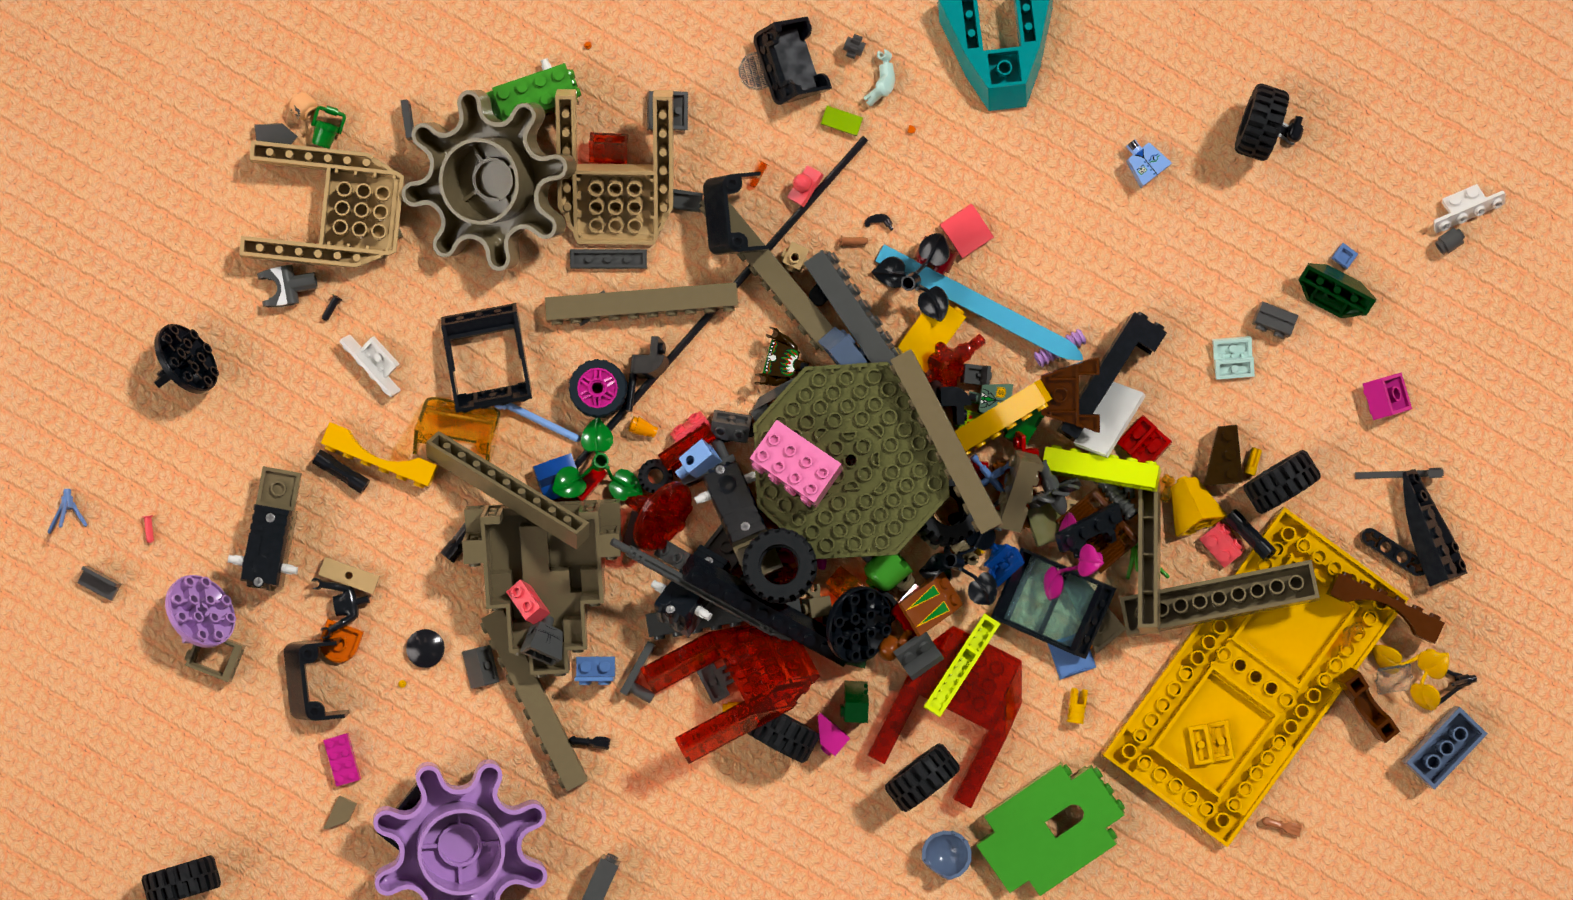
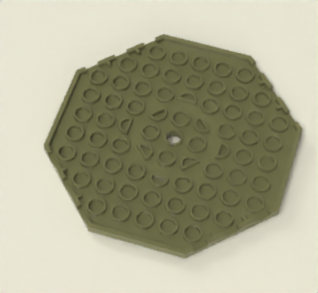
M888 362L804 367L753 424L754 451L775 421L778 420L842 464V472L817 508L813 505L811 507L805 505L799 495L792 496L785 491L783 484L776 485L769 480L767 473L760 474L755 471L757 507L778 527L796 531L805 537L811 544L816 559L898 555L950 497L949 479L944 472L946 466L944 462L940 463L937 459L935 452L938 450L934 444L930 445L926 435L929 433L925 427L921 428L917 420L919 414L917 410L912 411L907 401L910 397L907 392H902L898 384L901 380L898 375L894 376ZM849 455L856 457V464L853 466L846 464V458Z

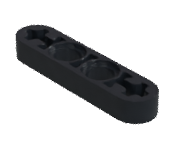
M1366 528L1360 533V540L1363 544L1414 576L1425 574L1423 568L1422 571L1415 572L1416 568L1412 565H1409L1407 568L1406 565L1410 561L1414 564H1419V558L1373 528ZM1372 532V537L1376 540L1379 539V537H1381V539L1377 542L1376 547L1373 546L1376 543L1373 540H1368V542L1366 541L1367 537L1365 536V533ZM1385 541L1391 546L1390 550L1386 553L1380 548L1381 544ZM1399 552H1404L1407 556L1406 561L1403 563L1397 560Z

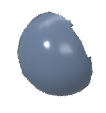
M940 831L932 834L926 840L922 848V861L940 877L951 880L961 876L968 869L971 863L972 851L968 841L961 834L955 831Z

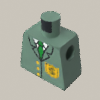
M1013 384L981 385L980 393L969 391L968 395L971 403L978 404L977 412L983 414L1011 397Z

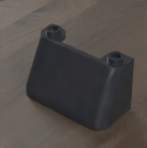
M808 16L773 22L754 35V45L772 98L778 105L832 89L826 74H816L805 41L812 31Z

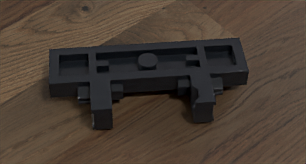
M1113 502L1055 533L1059 551L1064 553L1070 550L1073 552L1074 558L1079 559L1080 550L1086 544V541L1098 534L1103 536V540L1106 543L1112 544L1117 541L1116 532L1114 531L1116 529L1115 525L1123 521L1119 503Z

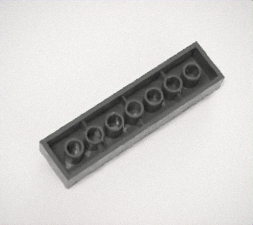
M821 250L804 262V265L871 363L888 362L892 365L890 360L903 352L899 347L893 345V338L890 333L882 329V321L877 315L874 316L870 311L872 307L869 302L861 298L859 295L861 291L858 286L850 282L849 278L851 276L845 268L842 269L838 264L840 260L834 252Z

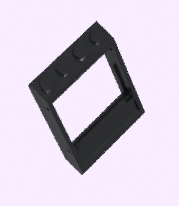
M516 303L441 317V328L456 413H467L474 409H487L495 405L503 406L511 402H524L532 399V388ZM514 329L525 382L469 394H458L451 341Z

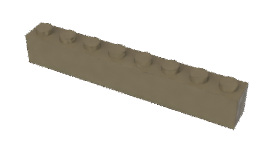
M1158 483L1157 492L1138 489V629L1141 634L1160 633V483Z

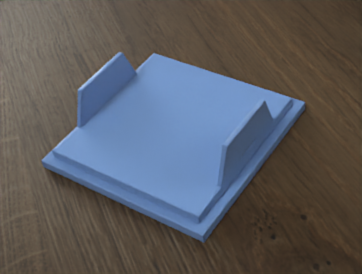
M1076 634L1058 639L1057 641L1071 647ZM1048 644L1060 680L1096 668L1091 650L1086 659Z

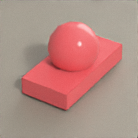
M807 165L801 174L794 177V187L787 198L804 207L824 175Z

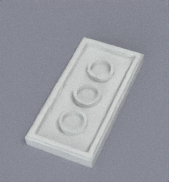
M1113 382L1093 413L1100 414V433L1084 428L1077 440L1074 441L1075 446L1108 458L1146 397L1145 394Z

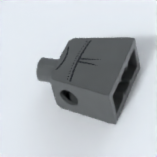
M547 616L542 622H537L529 628L520 653L550 666L562 660L563 632L553 627V617Z

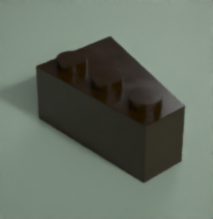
M1237 425L1218 426L1216 428L1203 483L1204 487L1243 482Z

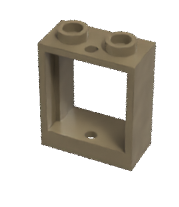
M230 639L224 642V644L234 647L224 673L196 663L195 661L201 647L193 645L192 649L187 651L184 659L187 661L185 666L223 681L232 682L246 646Z

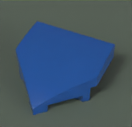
M994 543L989 548L991 549V554L984 563V566L989 568V574L995 578L997 587H999L1024 564V560L1016 547L1008 544L998 545Z

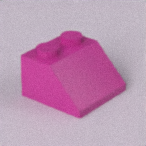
M1402 372L1363 383L1364 395L1367 398L1369 412L1373 420L1412 409Z
M819 712L817 717L819 740L822 745L820 748L828 756L831 754L836 756L850 737Z

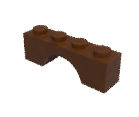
M1350 667L1335 679L1376 739L1387 743L1400 732L1391 717L1376 703L1370 694V686L1359 671Z

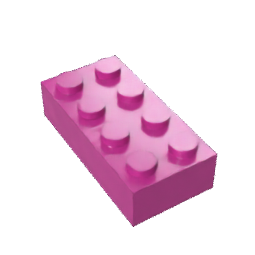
M349 733L323 740L336 787L360 780L361 776Z

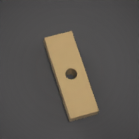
M328 557L324 558L318 574L370 594H374L380 578L378 575ZM348 572H351L353 575L351 579L347 578Z

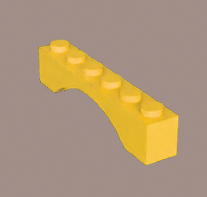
M329 422L321 444L326 445L324 448L334 453L336 450L343 452L342 456L351 460L354 457L361 459L360 463L368 467H371L372 464L379 467L378 471L389 474L391 471L397 474L396 478L407 481V478L414 481L413 485L423 489L425 485L431 486L439 466L421 458L400 462L380 459L365 450L349 429Z

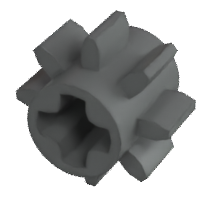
M854 34L853 38L847 37L843 50L847 51L846 56L855 59L856 55L861 57L866 43L862 42L863 37Z

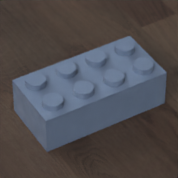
M1453 706L1402 762L1429 788L1435 790L1488 733L1461 707Z

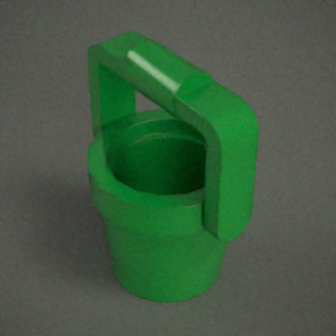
M328 105L326 107L317 106L311 122V126H315L312 143L330 149L336 134H341L346 115L338 111L337 108ZM319 110L334 116H342L340 126L316 120Z

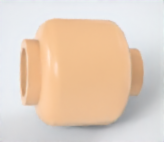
M306 92L294 94L290 98V111L302 121L313 118L315 109L318 106L317 102Z

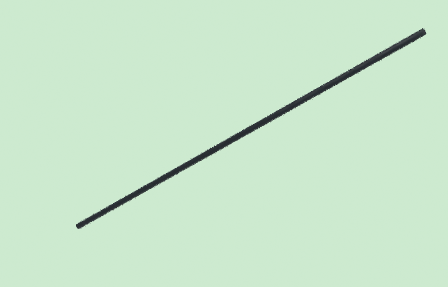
M862 136L815 189L804 207L800 206L766 244L770 251L868 142L867 138ZM750 264L733 282L737 283V288L752 273L748 268ZM716 312L705 313L667 356L670 360L669 365ZM660 376L647 379L635 392L633 406ZM625 405L606 425L610 431L628 413L625 411ZM584 450L574 461L577 469L592 452Z

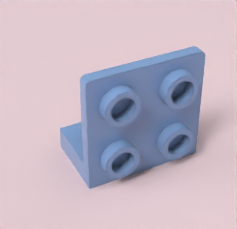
M615 656L576 657V677H574V681H579V685H590L592 681H598V685H610L611 681L615 680Z

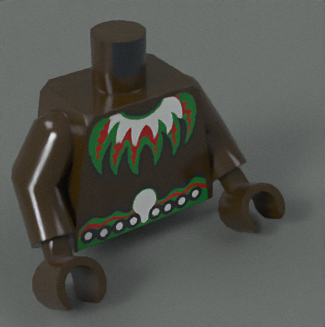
M769 327L773 330V334H766V337L772 340L763 373L755 374L760 376V382H755V384L779 386L793 379L795 371L800 372L804 367L809 366V363L798 360L800 351H798V346L789 336L779 332L777 328Z

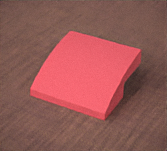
M969 204L939 224L961 258H964L994 238L972 204Z

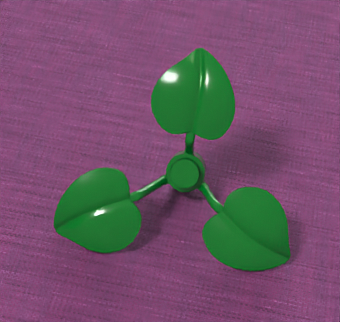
M595 418L586 426L581 436V444L584 450L587 452L595 451L596 455L591 462L592 466L582 475L574 467L567 466L560 469L555 476L552 491L563 498L578 497L585 491L587 486L582 478L593 469L595 471H603L605 469L610 479L613 480L609 484V492L613 498L620 499V501H628L641 497L643 494L642 487L632 472L626 469H619L615 473V477L612 475L610 466H608L609 458L601 452L610 449L613 444V435L600 418Z

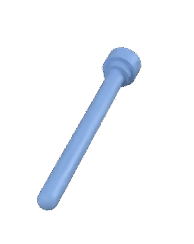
M513 403L494 406L499 410L508 409L572 441L579 442L581 439L578 434Z

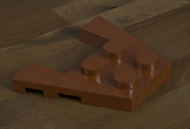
M1099 356L1041 375V381L1052 398L1047 402L1048 406L1041 410V415L1100 433V414H1079V375H1099Z

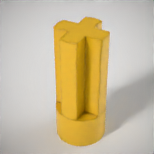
M1252 447L1248 463L1245 467V474L1256 475L1262 453L1261 449Z

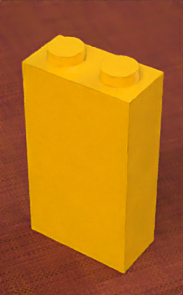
M948 305L947 314L941 322L922 312L898 347L903 353L912 349L923 372L926 374L965 320V312L957 306L953 308Z

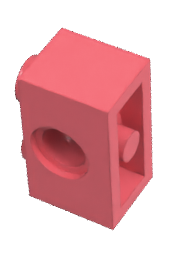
M520 579L506 591L526 621L535 624L541 622L550 614L532 586Z

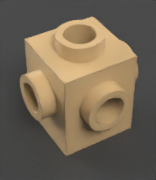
M791 242L789 249L785 248L780 257L783 259L784 269L795 273V271L800 272L801 268L805 269L804 262L808 260L806 257L809 249ZM793 256L798 257V260L793 261L791 258Z

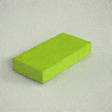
M827 106L821 125L857 136L863 117Z

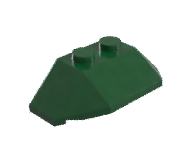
M1308 263L1299 277L1306 300L1339 318L1366 316L1376 302L1375 296L1362 282L1327 264Z

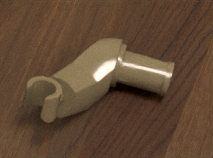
M959 512L948 516L951 526L958 522ZM965 540L953 546L949 545L955 554L958 551L962 552L973 548ZM974 552L962 555L964 561L969 565H976L978 563L976 559H979V557Z

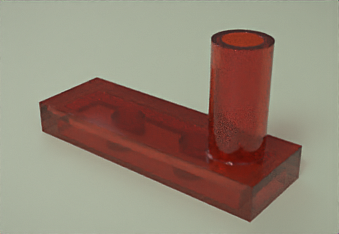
M705 423L658 454V457L668 471L672 469L675 476L679 478L675 470L682 466L679 460L680 456L701 439L709 444L716 437Z

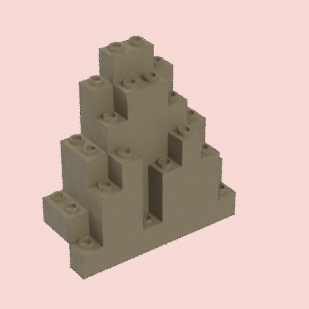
M620 499L556 502L589 522V538L578 549L573 548L503 504L466 506L464 510L466 534L462 540L464 564H469L470 567L480 566V563H483L486 609L502 611L503 608H506L509 653H514L515 656L524 655L520 651L529 628L534 625L524 619L506 593L520 579L532 586L549 610L550 614L548 616L554 618L553 627L563 632L562 660L550 666L529 657L530 675H535V677H545L546 674L565 676L570 670L569 650H572L573 653H581L587 650V604L595 607L600 606V603H604L605 559L615 560L621 556V550L610 545L613 538L622 542Z

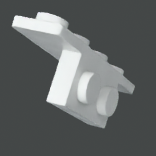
M1476 184L1443 198L1442 204L1449 214L1434 220L1435 233L1446 231L1450 227L1463 224L1467 220L1481 216L1492 209L1500 208L1505 204V192L1500 191L1485 197Z
M347 335L339 341L343 345L344 350L354 357L356 363L366 370L369 377L377 382L385 394L392 397L401 391L389 377L400 364L375 336L371 337L363 347L351 335Z

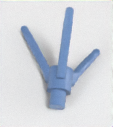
M71 489L63 490L61 504L48 529L49 534L54 529L59 517V528H62L66 510L70 509L74 510L85 527L88 525L75 502H73Z

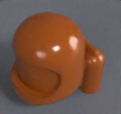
M907 629L898 638L892 635L884 638L878 646L879 656L885 661L896 659L897 657L893 651L914 638L912 631Z

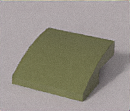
M1046 503L1039 508L1028 509L1026 518L1037 547L1056 541L1055 533L1059 532L1060 526L1056 520L1062 515L1058 514L1050 503Z

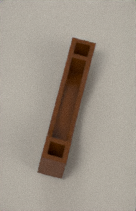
M1343 571L1342 574H1335L1326 593L1327 595L1342 602L1371 600L1382 603L1395 610L1405 620L1414 636L1432 644L1436 643L1445 624L1440 621V616L1433 613L1427 615L1422 612L1423 608L1414 604L1410 607L1405 604L1406 600L1397 596L1391 598L1387 596L1388 592L1383 589L1377 588V590L1370 588V583L1361 579L1359 582L1352 579L1353 575Z

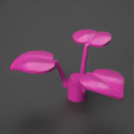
M1068 512L1059 531L1077 522L1072 513ZM1085 544L1080 550L1077 566L1059 570L1054 566L1050 567L1044 576V591L1049 601L1059 597L1063 590L1064 581L1061 576L1063 572L1078 569L1081 576H1090L1104 564L1102 554L1096 552L1091 544Z

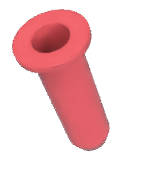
M153 515L142 516V518L144 517L147 543H152L154 541Z

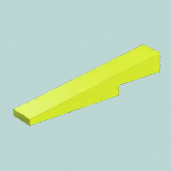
M984 613L924 705L925 709L937 717H941L1000 626L999 622Z

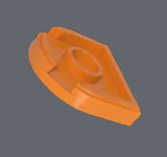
M327 619L325 627H330L336 621ZM348 625L334 631L330 638L341 637L342 641L337 645L321 646L322 653L332 662L341 663L350 660L358 651L364 631ZM328 630L322 632L320 639L328 635Z

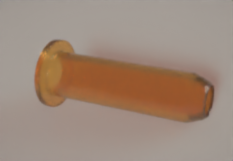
M759 160L760 164L756 172L761 171L762 177L766 167L769 165ZM761 177L752 179L750 186L755 188Z

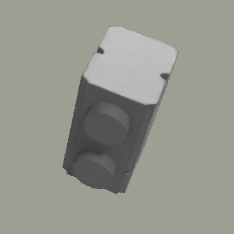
M1262 301L1258 306L1252 324L1256 325L1255 329L1266 332L1269 330L1274 332L1273 336L1284 339L1291 336L1298 315Z

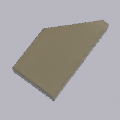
M340 795L324 829L348 822L357 803Z

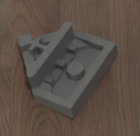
M283 123L254 124L256 141L291 145L298 137Z

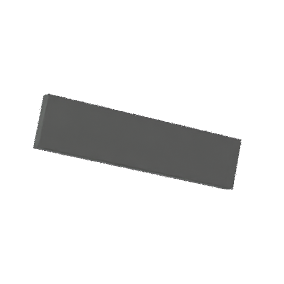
M570 249V269H647V249Z

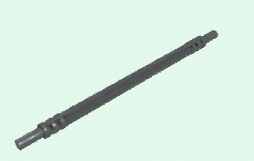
M615 538L611 540L610 545L624 552L627 557L764 633L776 636L788 644L792 641L791 638L686 582L683 580L682 573L632 545L628 546Z

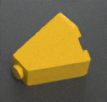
M1183 476L1177 479V483L1171 487L1175 534L1177 537L1190 536L1195 534L1196 530L1214 526L1227 517L1224 510L1196 477Z

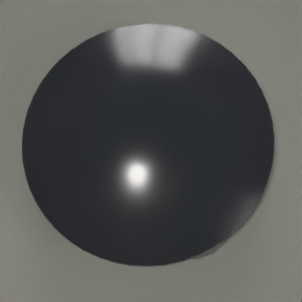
M422 629L416 631L407 641V656L418 667H432L444 655V641L439 634L432 630Z

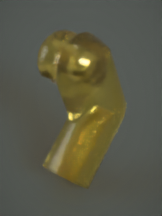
M1165 474L1161 479L1165 486L1160 499L1163 502H1168L1172 495L1171 487L1174 485L1175 479L1173 476Z
M1352 623L1344 628L1341 646L1350 648L1352 637L1363 633V625Z

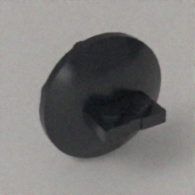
M168 324L161 328L154 340L155 353L162 367L158 371V377L154 382L156 386L160 388L172 380L184 390L195 394H203L212 389L217 382L219 371L211 353V346L205 343L194 329L190 330L178 324Z
M857 586L844 592L833 604L829 615L823 616V624L826 625V638L831 651L838 658L849 663H861L873 658L879 652V644L891 633V608L887 599L878 590L867 586Z

